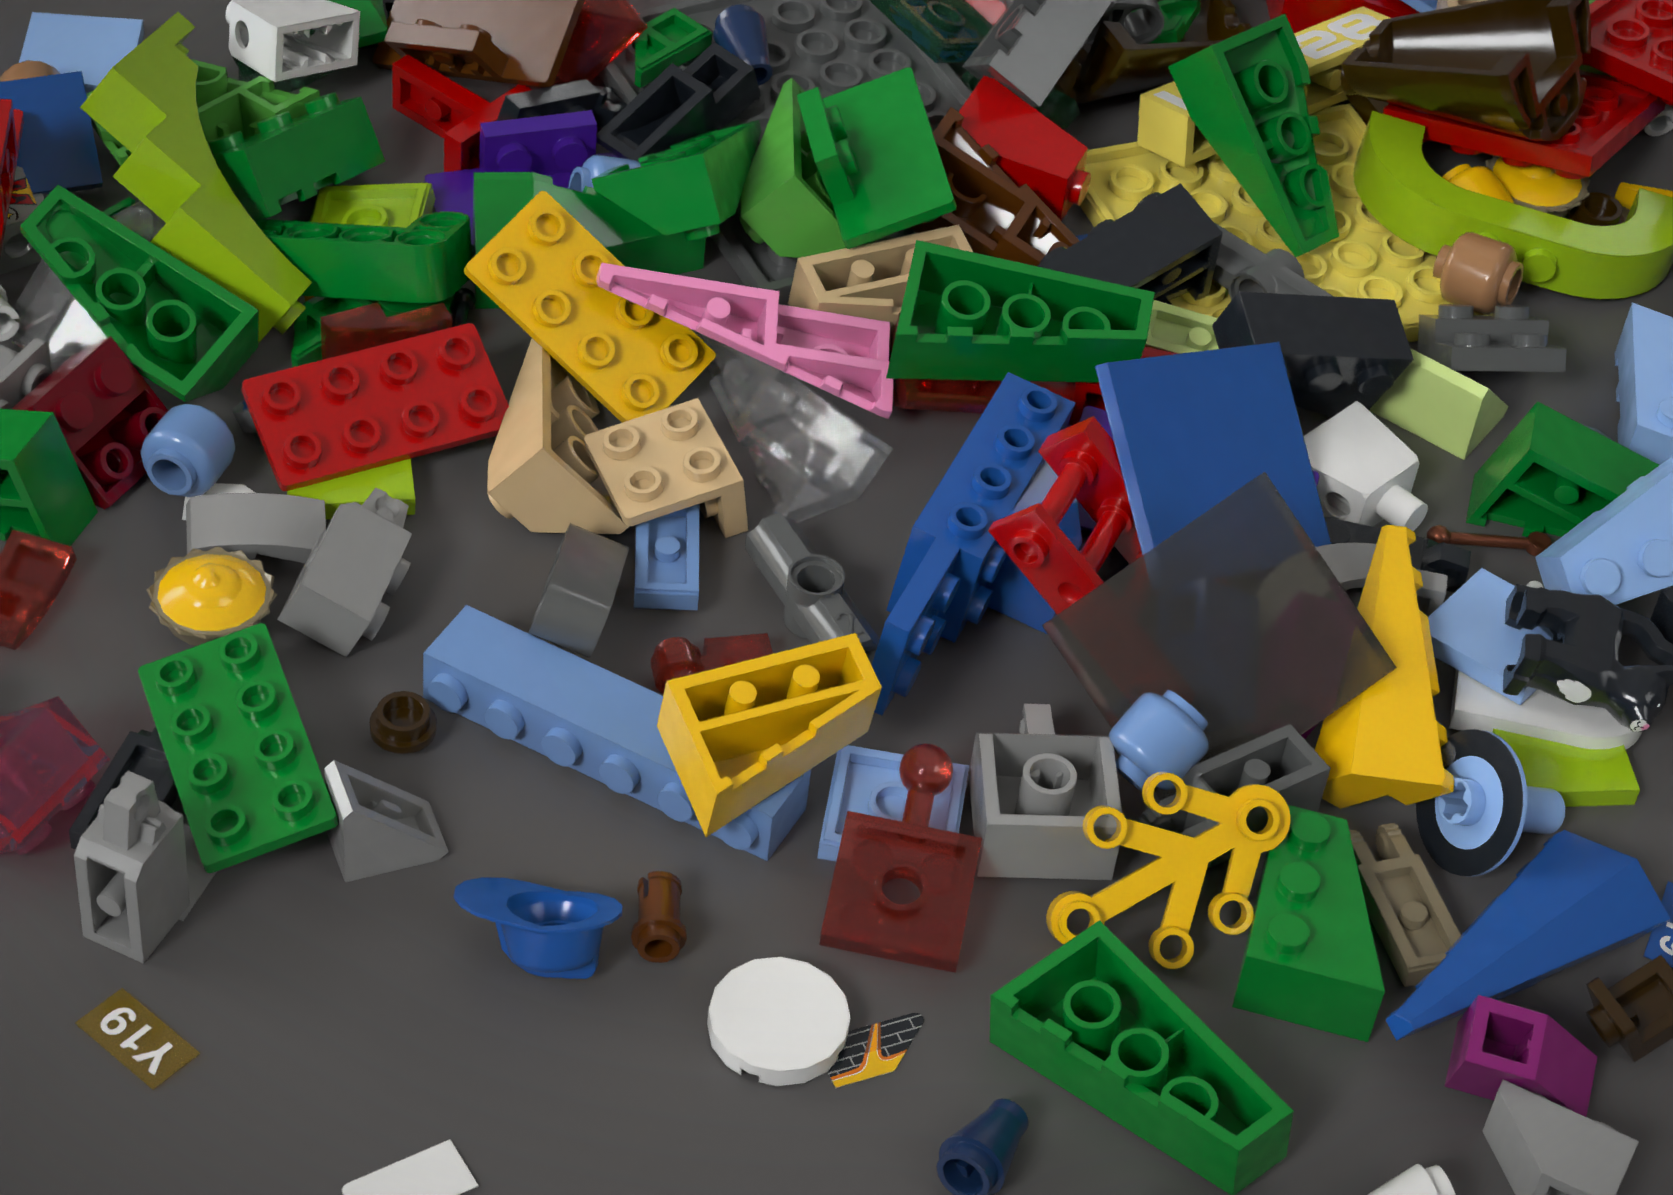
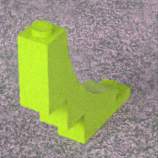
M177 12L114 65L80 108L132 152L113 177L166 223L150 242L258 309L260 342L273 327L283 334L306 309L297 299L312 282L267 238L244 209L217 166L207 144L197 109L196 78L199 66L186 56L189 50L182 44L195 26Z

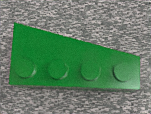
M916 240L886 379L1003 381L1009 372L1027 381L1099 382L1095 365L1140 359L1142 357L1148 337L1155 292Z
M1100 920L990 995L989 1042L1226 1193L1236 1195L1287 1157L1294 1111Z

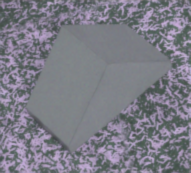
M333 760L324 768L325 785L339 820V824L335 828L326 832L345 882L438 861L449 852L429 801L336 760Z

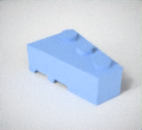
M1632 302L1615 351V366H1618L1619 374L1616 402H1620V419L1617 425L1618 443L1660 465L1670 458L1673 452V317Z
M1673 452L1670 458L1649 474L1639 477L1626 487L1627 490L1606 507L1592 513L1535 557L1545 589L1563 590L1576 594H1599L1617 605L1673 586Z

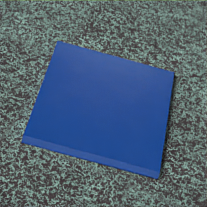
M1279 342L1095 365L1151 591L1176 586L1204 577L1213 580L1273 569L1284 560L1300 552L1331 544Z

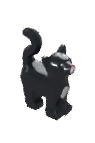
M1516 584L1506 600L1505 624L1518 630L1522 628L1533 630L1538 626L1551 637V640L1546 639L1542 634H1525L1522 639V648L1517 664L1507 665L1504 669L1503 693L1517 696L1525 686H1528L1573 705L1605 708L1621 725L1633 732H1643L1649 729L1654 719L1661 713L1666 702L1668 688L1673 684V644L1664 638L1653 622L1636 612L1619 608L1599 594H1576L1563 590H1549L1542 587L1533 588ZM1626 635L1633 638L1648 659L1658 665H1621L1619 663L1621 637Z

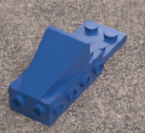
M1008 372L912 527L886 609L890 614L885 621L872 662V668L882 686L875 713L883 716L896 693L903 697L908 695L922 665L921 661L916 660L917 656H920L922 652L931 655L940 637L955 643L967 621L978 625L987 607L1045 634L1048 633L1056 613L989 533L988 529L997 520L1037 503H1042L1058 475L1038 451L1049 435L1068 427L1075 402ZM1075 498L1058 526L1077 550L1080 551L1082 536L1078 503Z

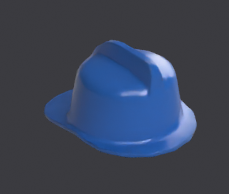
M481 877L465 880L455 887L453 897L464 910L477 917L496 923L502 950L515 965L529 974L547 978L587 979L593 976L598 967L603 926L612 924L622 916L623 909L620 902L606 895L580 891H564L531 882L499 877Z

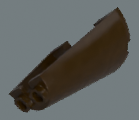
M1200 0V12L1182 40L1175 43L1138 45L1121 23L1101 21L1093 43L1084 44L1049 94L1057 100L1078 104L1163 86L1174 81L1168 66L1253 27L1249 23L1240 22L1239 24L1238 16L1234 12L1235 6L1229 0Z
M1486 0L1384 19L1369 34L1370 40L1365 41L1363 48H1356L1342 63L1341 85L1344 92L1348 95L1358 94L1366 98L1536 142L1558 140L1569 131L1575 122L1586 91L1587 80L1585 77L1580 78L1579 67L1583 63L1582 55L1591 54L1589 0Z

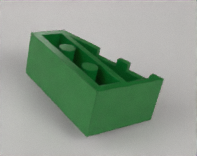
M1537 401L1475 473L1466 523L1484 527L1488 519L1523 528L1522 536L1528 537L1532 532H1542L1562 537L1592 513L1606 507L1627 490L1626 487L1639 477L1649 474L1659 464Z

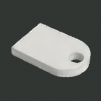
M1456 669L1449 728L1461 731L1476 729L1493 732L1494 728L1586 749H1610L1622 745L1625 746V749H1628L1637 742L1642 732H1633L1621 725L1605 708L1573 705L1538 689L1519 705Z

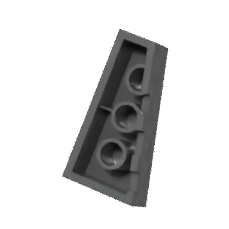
M1013 0L962 67L979 81L984 75L994 78L1032 107H1040L1072 59L1082 49L1098 21L1114 7L1118 0Z

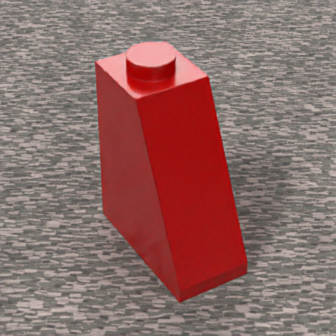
M984 75L959 110V113L964 117L961 126L981 148L989 144L999 154L996 164L1018 187L1027 184L1062 221L1072 204L1080 206L1087 194L1091 181V173L1084 171L1088 147L997 80Z

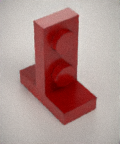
M408 54L392 64L393 109L444 139V172L479 168L480 123L497 121L506 95L532 90L525 85L518 84L490 103Z

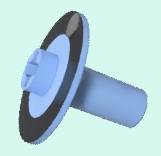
M1476 729L1457 732L1448 737V742L1440 747L1443 767L1454 778L1453 792L1416 803L1419 833L1431 858L1449 873L1466 877L1481 876L1499 867L1514 850L1522 832L1552 834L1560 828L1565 817V803L1559 792L1550 788L1527 786L1523 767L1511 746L1492 732Z

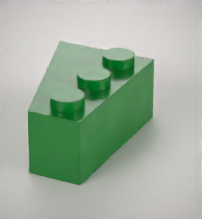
M336 92L326 94L304 103L307 114L292 119L289 111L257 122L256 124L260 132L244 139L242 132L237 131L208 142L221 173L253 220L272 217L282 212L280 206L297 198L299 202L317 195L316 190L333 183L334 185L342 183L385 162L361 96L339 101Z
M0 409V540L6 542L12 534L43 544L41 546L42 555L60 561L98 513L97 508L54 413Z
M1288 805L1291 818L1289 831L1276 848L1266 852L1253 910V921L1248 932L1232 1007L1368 1042L1385 989L1347 819Z

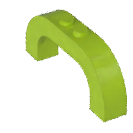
M1372 111L1355 160L1354 184L1361 201L1374 218L1405 242L1437 256L1443 245L1452 246L1458 237L1466 232L1483 235L1514 247L1517 262L1524 265L1522 282L1583 298L1619 299L1636 296L1656 287L1668 275L1673 264L1672 197L1639 188L1625 222L1613 226L1588 225L1469 191L1450 183L1438 175L1428 165L1423 156L1424 125Z

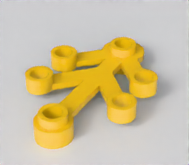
M1157 772L1149 776L1143 785L1142 796L1145 804L1151 810L1164 815L1174 814L1179 810H1183L1219 822L1195 837L1127 819L1119 810L1110 806L1101 805L1092 808L1083 820V832L1089 842L1104 849L1120 845L1159 857L1092 896H1088L1080 891H1067L1058 895L1049 905L1046 915V922L1051 935L1064 945L1079 935L1071 933L1067 927V918L1072 911L1085 909L1090 916L1088 928L1099 920L1105 925V921L1172 884L1161 926L1151 935L1148 948L1153 960L1168 969L1182 968L1191 960L1194 952V944L1189 936V930L1208 863L1231 849L1222 893L1217 894L1211 900L1208 906V918L1217 930L1225 934L1238 935L1243 933L1250 927L1253 921V908L1248 901L1260 855L1263 852L1276 848L1284 840L1290 827L1289 807L1282 795L1276 790L1260 784H1250L1238 788L1227 797L1186 785L1180 777L1169 772ZM1169 780L1176 788V796L1170 804L1160 806L1154 799V789L1161 781ZM1261 806L1267 812L1268 822L1261 831L1252 832L1246 823L1247 815L1251 809ZM1110 814L1116 821V831L1108 839H1098L1094 833V823L1101 815ZM1228 901H1237L1241 907L1239 920L1235 924L1224 925L1220 920L1221 907ZM1169 935H1178L1182 942L1180 954L1173 959H1164L1160 953L1162 940Z

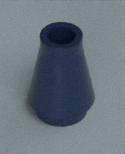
M744 4L734 5L723 10L715 20L713 32L715 43L754 67L758 86L763 85L773 74L769 62L764 17L751 6Z
M997 1099L984 1113L946 1139L940 1146L937 1163V1173L945 1188L953 1195H994L999 1192L1006 1179L1020 1139L1029 1126V1120L1025 1111L1011 1100Z

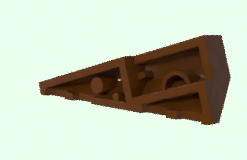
M950 107L933 134L957 208L955 211L939 216L931 222L920 223L908 229L920 233L959 225L974 253L1033 266L1039 265L1040 261L1055 248L1061 246L1068 248L1079 242V239L1027 184L1018 187L996 164L999 154L989 144L981 148L961 126L964 117L957 110Z

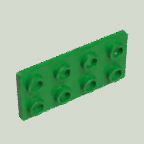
M907 67L825 98H822L818 87L796 95L815 164L832 202L846 248L851 249L865 243L876 242L884 236L920 223L931 222L939 216L956 210L957 205L912 68Z
M265 624L253 625L139 667L138 674L199 857L207 873H214L330 830L339 824Z

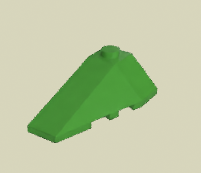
M790 78L782 86L750 166L741 194L740 222L753 241L757 244L765 242L779 257L801 258L846 247L840 233L832 202L815 164L796 96L805 91L793 78Z

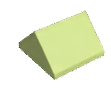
M1410 348L1414 360L1369 411L1465 460L1503 418L1508 406L1489 388Z

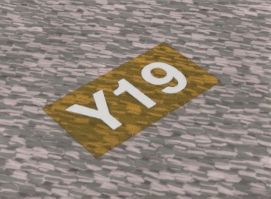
M123 988L75 1022L77 1026L152 1090L200 1054Z

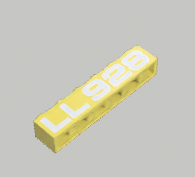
M1362 6L1294 33L1309 69L1311 84L1304 86L1309 115L1348 99L1341 85L1342 63L1356 48H1363L1365 41L1370 40L1369 34L1384 19H1389L1390 17ZM1175 81L1140 94L1137 145L1183 167L1217 154L1190 118Z

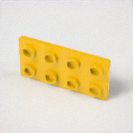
M540 191L467 263L464 268L465 275L620 422L623 423L668 408L715 359V352L690 328L597 286V273L601 263L624 265L546 191Z

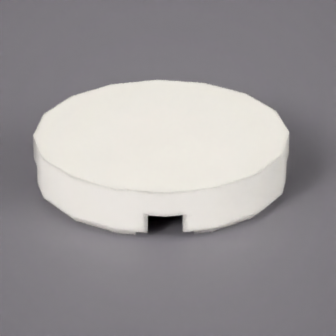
M785 957L754 959L736 967L719 982L714 989L710 1002L707 1026L711 1046L727 1067L740 1075L742 1074V1069L749 1074L758 1075V1082L783 1086L806 1083L829 1071L838 1060V1054L846 1044L851 1017L846 995L831 976L808 962Z

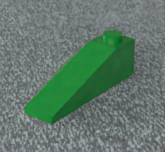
M1286 14L1225 39L1168 66L1190 118L1295 257L1301 256L1339 237L1328 173L1321 165H1318L1313 137L1320 135L1317 116H1309L1304 86L1311 84L1309 69Z
M757 120L705 132L670 146L671 149L638 158L641 167L630 169L629 164L609 169L592 179L594 191L664 236L684 232L686 241H692L720 233L719 224L736 212L762 132L760 122Z
M59 184L20 225L23 236L106 337L111 336L137 371L180 400L188 402L222 390L258 348V309Z

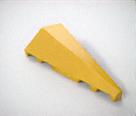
M1385 525L1381 527L1357 607V619L1334 705L1324 717L1315 747L1316 753L1331 768L1322 799L1340 809L1386 795L1407 806L1452 793L1454 790V778L1443 767L1440 748L1448 742L1446 728L1436 721L1433 697L1440 693L1429 619L1427 615L1419 610L1416 591L1423 587L1421 572L1412 566L1409 545L1416 541L1415 532L1403 526Z

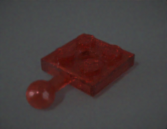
M923 743L910 748L902 757L899 765L901 782L908 790L902 822L847 811L819 945L956 973L982 838L928 827L934 796L942 793L949 786L953 776V765L949 755L942 748L934 744ZM892 879H907L918 887L920 897L909 904H896L884 895L882 887Z

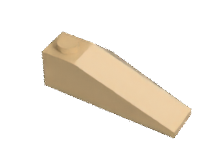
M532 338L508 403L509 407L505 412L488 459L487 494L489 500L501 515L508 519L515 517L530 532L566 533L571 523L595 534H621L629 526L624 524L585 448V435L599 431L591 420L600 413L595 397Z

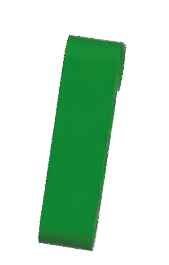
M441 211L425 214L417 218L407 228L270 219L254 220L281 253L312 282L301 296L432 303L451 297L470 280L464 273L465 266L473 258L470 217L461 212Z

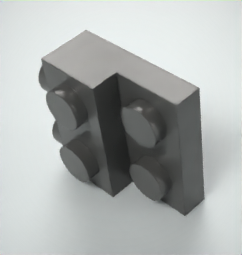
M1440 304L1438 315H1419L1417 352L1454 371L1566 372L1567 348L1548 344L1549 320L1530 316L1529 306L1495 305L1494 316L1473 315L1474 306Z

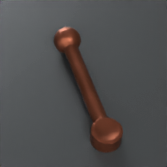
M1442 525L1431 527L1426 539L1429 538L1438 543L1525 549L1530 555L1535 557L1552 544L1550 537L1542 532H1532L1527 538L1449 532Z

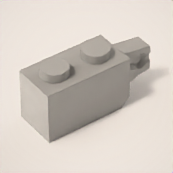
M378 488L372 491L362 505L357 502L340 504L326 532L321 533L316 540L277 620L345 657L348 656L361 636L372 641L390 610V606L381 602L384 593L391 596L394 595L411 562L402 558L412 535L411 532L403 529L409 506L399 499L391 498L385 491Z
M127 771L121 778L120 785L115 789H111L104 799V804L100 805L98 817L80 837L74 854L83 937L144 964L190 905L184 823L182 814L175 812L167 804L158 800L153 781Z

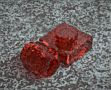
M767 633L704 638L702 655L699 648L691 644L688 639L671 637L663 640L656 646L650 660V666L655 686L659 692L664 694L666 681L770 655L773 654Z

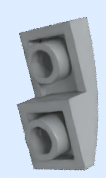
M225 493L190 497L186 504L187 554L193 548L208 551L219 546L227 552L242 550L249 560H254L256 555L260 554L306 563L316 540L321 533L326 532L325 501L301 496L269 493Z

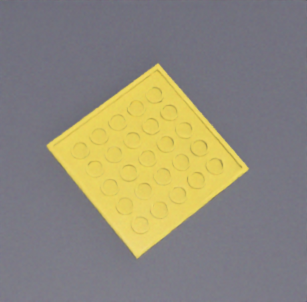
M1349 103L1332 106L1313 113L1309 116H1317L1320 135L1313 137L1317 162L1328 173L1339 237L1295 258L1302 266L1305 279L1334 297L1395 300L1408 343L1418 341L1419 315H1438L1440 304H1452L1442 298L1440 279L1433 276V268L1437 256L1420 250L1394 235L1374 218L1361 201L1354 184L1353 173L1357 152L1367 125ZM1137 141L1088 150L1084 171L1091 173V181L1080 207L1093 227L1107 219L1115 221L1133 211L1137 204L1146 196L1154 192L1163 194L1181 183L1214 223L1264 254L1272 249H1283L1292 254L1218 154L1183 167L1137 145ZM1212 280L1209 296L1195 300L1188 292L1169 301L1174 306L1218 318L1231 302L1229 290ZM1474 311V314H1473V315H1485V314H1482V313H1479V312Z

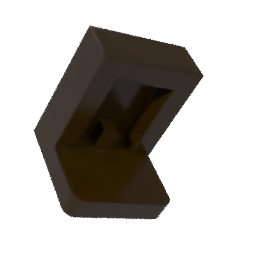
M1662 955L1608 989L1599 977L1586 984L1594 1006L1586 1012V1015L1595 1031L1609 1048L1619 1042L1633 1062H1636L1673 1038V969Z

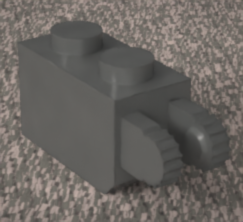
M1288 724L1194 765L1182 780L1186 785L1227 797L1242 786L1260 784L1276 790L1282 795L1288 805L1318 812L1331 768L1291 724ZM1176 794L1161 800L1158 805L1165 806L1170 804ZM1261 806L1251 809L1246 818L1247 826L1252 832L1261 831L1268 822L1267 812ZM1149 807L1142 812L1137 821L1172 832L1178 831L1180 834L1195 837L1219 823L1183 810H1179L1174 814L1164 815L1151 810ZM1232 849L1210 861L1208 867L1211 868L1229 860Z

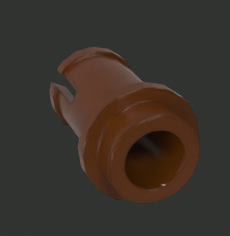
M653 871L648 873L649 891L648 880L644 877L639 879L637 885L639 896L638 921L631 930V940L642 958L650 962L663 963L674 959L687 940L686 927L680 921L682 883L676 875L670 872Z

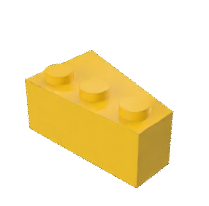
M856 633L666 681L657 728L705 837L719 830L868 732L882 686Z

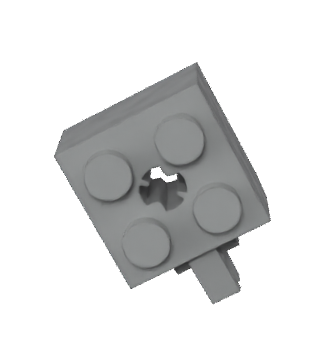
M1028 703L1023 705L1022 712L1024 718L1020 720L1019 733L976 732L969 769V784L977 877L1112 880L1120 845L1110 849L1100 848L1089 842L1083 832L1084 817L1094 807L1101 805L1110 806L1122 813L1114 746L1110 741V737L1057 735L1054 732L1050 704ZM1104 814L1096 819L1094 833L1098 839L1105 840L1114 835L1117 824L1113 816Z

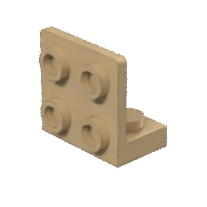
M698 398L585 435V448L626 526H634L699 504L700 511L705 518L714 516L725 538L748 531L743 478Z

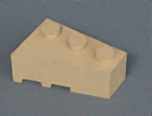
M954 225L863 244L851 249L844 248L797 258L788 305L890 322L889 352H892L916 240L969 252L973 251L960 226Z

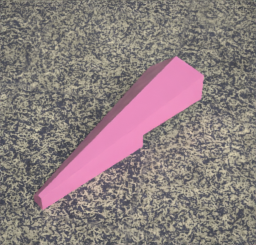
M601 263L597 273V286L876 415L889 419L893 405V379H886L890 362V322L779 304V291Z

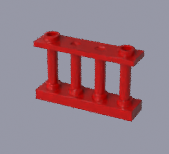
M1092 416L1049 435L1039 449L1040 455L1058 475L1042 503H1037L993 522L988 531L1131 705L1144 693L1151 692L1163 696L1167 690L1175 692L1185 701L1191 703L1196 694L1136 622L1150 595L1153 593L1158 598V590L1151 591L1114 441L1097 419ZM1075 498L1096 522L1095 528L1080 552L1058 526ZM1113 546L1117 548L1135 571L1119 599H1117L1097 574ZM1224 578L1213 579L1214 581L1229 586V584L1225 581Z

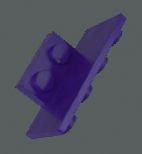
M592 110L480 123L479 168L427 174L425 176V183H432L435 195L433 212L454 211L467 214L470 217L473 250L474 172H534L552 177L553 185L568 188L573 170L577 166L582 167L584 162L591 156H617L611 152L596 154L597 123Z

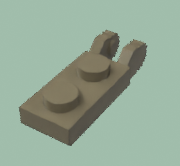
M1395 822L1383 824L1376 829L1375 844L1382 861H1375L1367 843L1363 841L1360 831L1357 832V829L1350 830L1369 918L1403 986L1417 985L1424 976L1433 971L1447 956L1445 953L1461 934L1420 855H1414L1398 824L1395 825Z

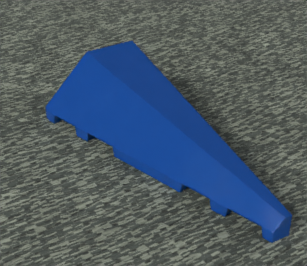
M1566 830L1556 833L1547 839L1543 844L1545 847L1534 859L1520 869L1516 874L1517 878L1509 887L1493 899L1445 953L1447 956L1439 965L1424 976L1415 986L1416 990L1403 1005L1386 1018V1022L1396 1041L1464 1014L1478 995L1495 1000L1502 999L1534 986L1554 973L1634 942L1670 920L1669 914L1639 861L1634 857Z

